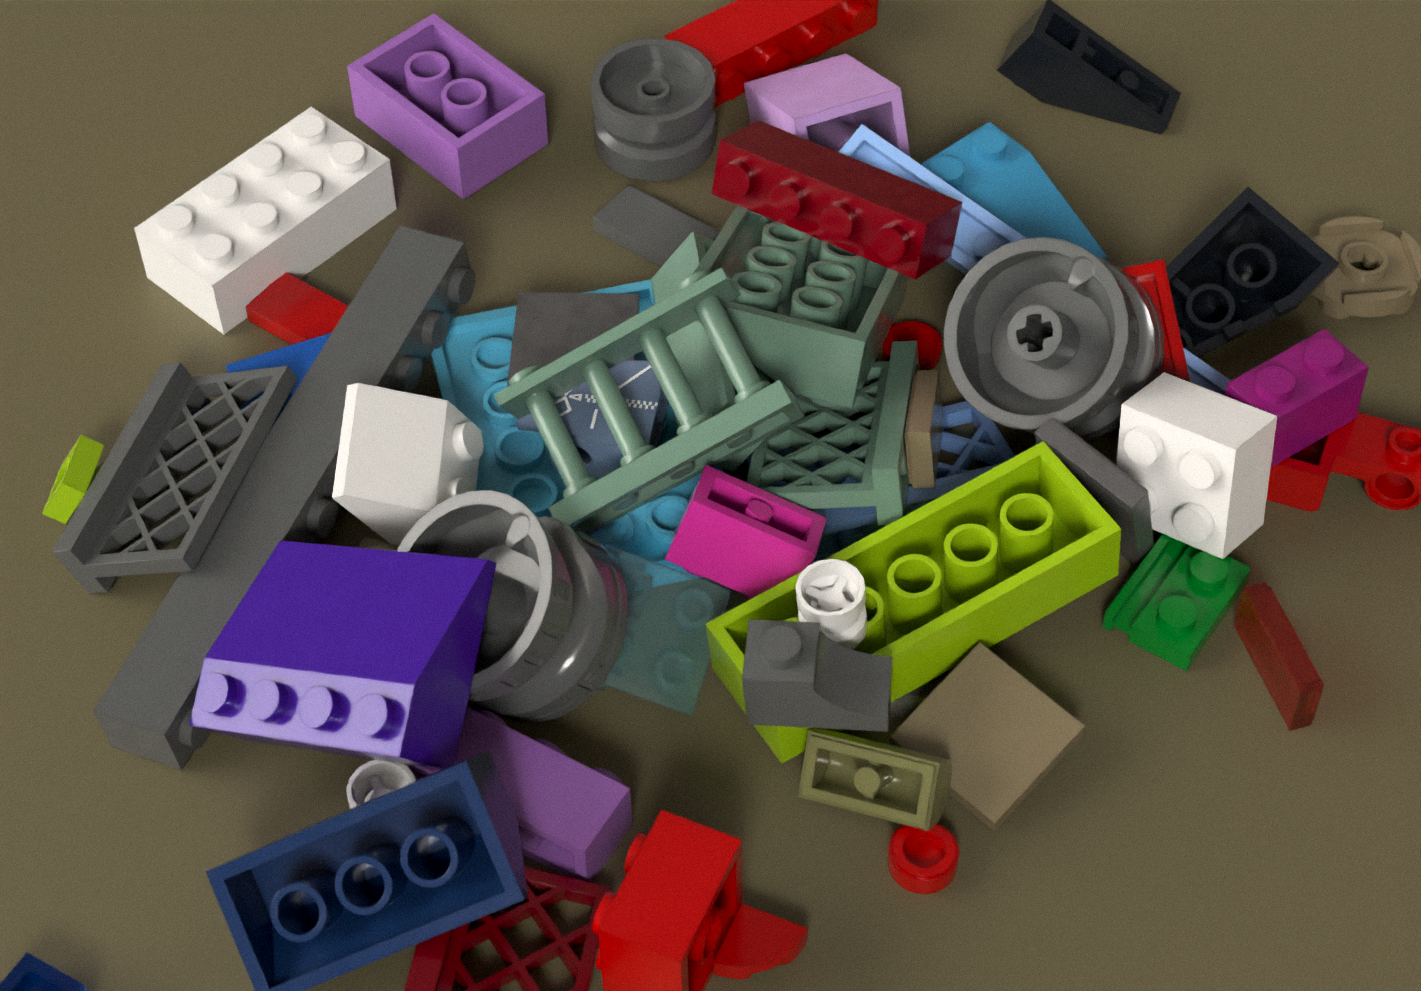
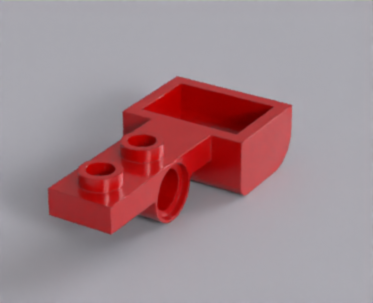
M1357 412L1355 420L1273 466L1270 469L1267 500L1305 511H1316L1321 506L1330 473L1335 472L1365 481L1364 488L1367 496L1381 507L1391 510L1414 508L1421 502V429Z

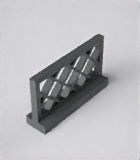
M181 362L162 364L51 552L88 594L108 592L117 576L194 571L298 379L289 366L192 377ZM262 391H265L261 397L250 403L245 408H241L243 404L251 400L253 397H255ZM220 396L219 398H217V399L214 400L213 402L208 398V397ZM230 413H234L232 417H230L229 419H227L222 424H220L219 426H217L205 435L204 431L212 427L214 424L225 418ZM240 435L236 443L216 456V451ZM207 458L208 462L179 482L178 478ZM214 483L207 493L190 504L189 499ZM180 507L181 511L155 529H151L153 524ZM187 531L178 549L161 550Z

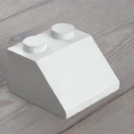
M362 383L347 385L332 498L390 544L399 546L414 524L434 506L452 496L476 490L479 458L482 456L484 448L482 430L448 400Z

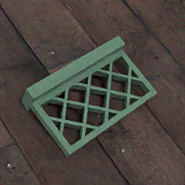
M917 341L892 342L890 360L874 362L864 383L870 385L861 389L852 409L843 406L824 407L812 402L805 396H794L805 418L768 436L753 451L746 483L806 509L876 506L878 526H887L905 516L910 484L904 433L913 376L916 375L917 370H920ZM859 411L867 414L855 421L847 418ZM826 428L833 431L820 439L812 436ZM853 443L862 446L849 454L840 451ZM790 446L798 449L784 457L777 454ZM818 461L827 464L814 472L804 469ZM847 476H850L853 479L861 482L852 484H834ZM783 479L791 482L783 487H769Z

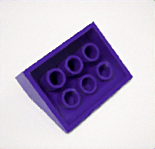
M279 541L204 658L189 726L244 740L442 770L454 765L496 562L488 559Z

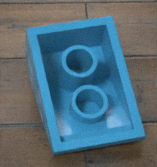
M991 122L986 123L920 164L1025 238L1047 237L1065 240L1083 247L1091 254L1107 261V255L1033 155Z

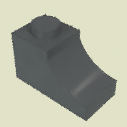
M749 619L742 673L748 725L888 732L893 678L892 657L867 654L840 645L820 631L819 622Z

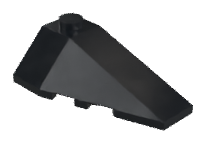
M1247 187L1166 266L1183 347L1195 356L1200 357L1297 309L1338 268L1339 262L1252 189Z

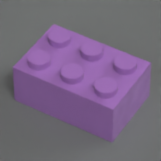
M434 13L347 66L355 116L463 200L549 144L545 94Z

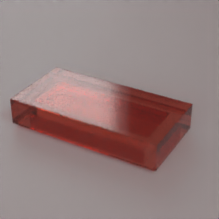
M1265 581L1245 586L1234 627L1289 731L1310 726L1314 720L1324 684L1270 585H1267Z

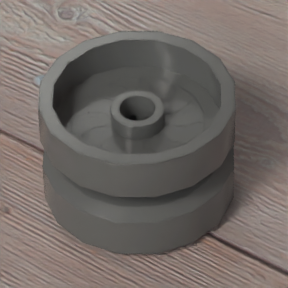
M660 38L634 40L609 50L595 64L590 78L591 102L594 110L592 118L593 136L597 155L611 170L631 179L646 181L675 179L698 169L712 155L716 141V115L714 112L716 79L711 63L697 49L676 40Z

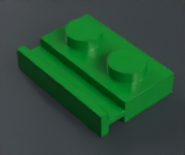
M1162 534L1105 611L1102 628L1110 632L1113 628H1116L1128 634L1129 642L1187 671L1248 584L1252 568L1229 556L1221 559L1206 551Z

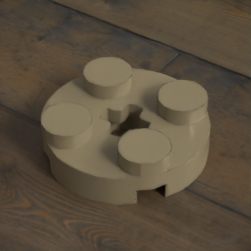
M1367 216L1340 217L1322 225L1318 236L1312 240L1337 260L1339 266L1312 293L1313 296L1320 300L1319 307L1321 311L1335 319H1345L1351 315L1357 317H1381L1391 314H1403L1409 311L1421 285V248L1414 238L1403 230L1399 238L1393 233L1383 230L1385 221ZM1353 262H1362L1366 269L1371 270L1357 269L1352 266Z

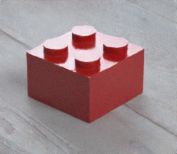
M661 810L649 833L639 832L634 838L625 860L624 872L627 874L617 893L608 891L603 896L594 916L592 931L598 934L599 938L596 969L602 971L603 991H705L713 975V961L742 903V840Z

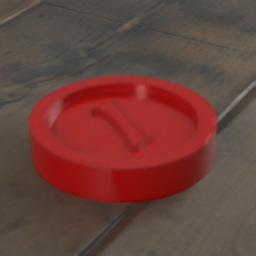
M906 321L892 326L882 345L883 358L885 361H889L892 342L917 341L920 370H930L940 361L943 344L941 336L933 327L921 322Z

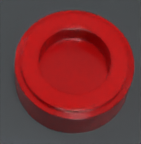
M938 823L929 831L903 825L893 834L888 849V869L890 875L899 886L913 893L931 894L946 888L955 878L959 861V846L956 838L947 828Z

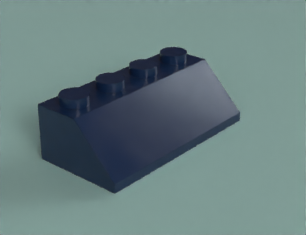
M490 750L237 856L206 871L255 991L307 990L525 900L528 897L518 817Z

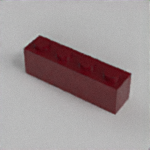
M759 120L719 141L712 195L807 233L817 239L826 241L829 244L895 270L915 280L951 257L963 202Z

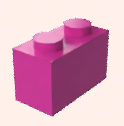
M705 465L678 522L664 560L682 567L694 576L708 578L742 593L748 599H752L802 572L807 566L812 564L817 554L827 518Z

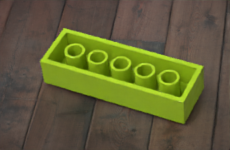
M1042 441L826 559L846 561L856 567L864 577L867 631L864 639L853 650L872 655L892 657V703L956 667L979 642L985 647L990 648L1118 576L1121 528L1046 443ZM802 572L705 623L712 669L745 714L742 673L749 619L799 622L795 586ZM754 725L781 764L805 751L808 730L812 729L806 727ZM829 729V730H833V731L840 732V731H842L843 729Z

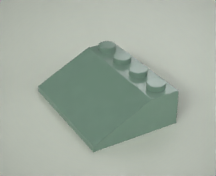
M737 205L694 273L703 270L714 272L722 268L737 285L741 296L723 305V308L752 364L773 380H780L793 394L808 397L812 402L821 406H843L852 409L904 301L908 276Z

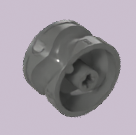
M1047 237L1026 238L999 247L984 256L968 271L956 288L948 307L944 325V352L948 370L957 389L968 403L985 417L1002 425L1023 430L1033 435L1051 417L1052 419H1057L1084 441L1105 436L1120 428L1122 404L1160 376L1164 359V332L1160 315L1150 295L1136 279L1103 258L1091 254L1085 248L1068 241Z
M474 490L452 496L434 506L414 524L400 543L397 551L488 559L496 562L468 699L477 708L488 710L498 716L522 723H540L553 720L579 707L596 692L608 677L618 659L626 635L628 595L623 574L613 555L598 540L556 518L537 517L526 504L508 494L492 490Z

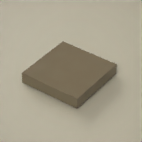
M979 642L891 734L890 745L949 759L952 770L949 795L995 832L1084 735L1085 725Z

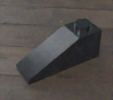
M1046 0L1012 36L997 69L999 73L1040 102L1160 135L1168 128L1181 95L1175 88L1051 0Z

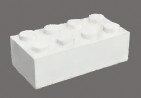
M310 107L134 228L147 278L224 335L248 318L245 306L286 272L298 279L303 278L397 209L390 159L313 107Z

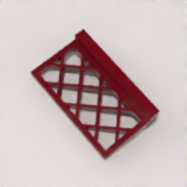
M524 867L528 897L521 901L523 904L494 920L489 914L476 919L480 927L469 933L468 930L471 922L418 943L404 991H452L455 979L463 991H496L514 980L517 981L523 991H541L529 972L558 956L575 980L574 987L567 991H588L599 945L598 934L592 931L593 920L603 896L608 891H611L612 887ZM561 900L592 906L589 923L564 937L545 911L546 908ZM532 917L550 944L520 960L501 932ZM489 939L507 967L476 984L461 962L462 953ZM584 943L579 960L572 949Z

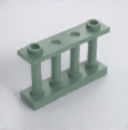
M722 268L714 272L703 270L690 275L678 285V292L546 366L534 365L519 371L510 378V386L494 394L498 405L516 418L521 419L531 413L567 487L563 492L564 499L548 507L553 518L590 535L701 474L705 465L714 467L805 417L793 393L780 380L771 385L768 381L761 382L723 308V305L741 296V293L735 282ZM700 319L738 393L734 398L736 404L715 416H712L711 413L703 412L666 340L667 336ZM642 350L681 425L676 431L677 437L657 448L654 445L646 444L609 370ZM587 382L623 455L619 462L621 467L600 479L597 476L590 477L553 401Z

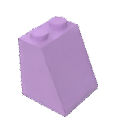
M842 54L744 83L751 124L759 120L836 152L841 150L860 125L863 124L910 157L901 87L848 54Z

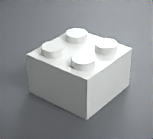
M1164 372L1122 404L1116 466L1148 490L1153 530L1224 559L1264 523L1277 416Z

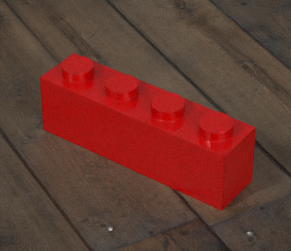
M736 0L664 35V38L676 40L697 49L711 63L716 79L715 108L745 93V82L790 70L877 26L878 0Z

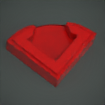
M741 903L713 961V974L724 978L741 980L750 978L752 973L766 971L780 964L785 966L793 961L808 941V928Z

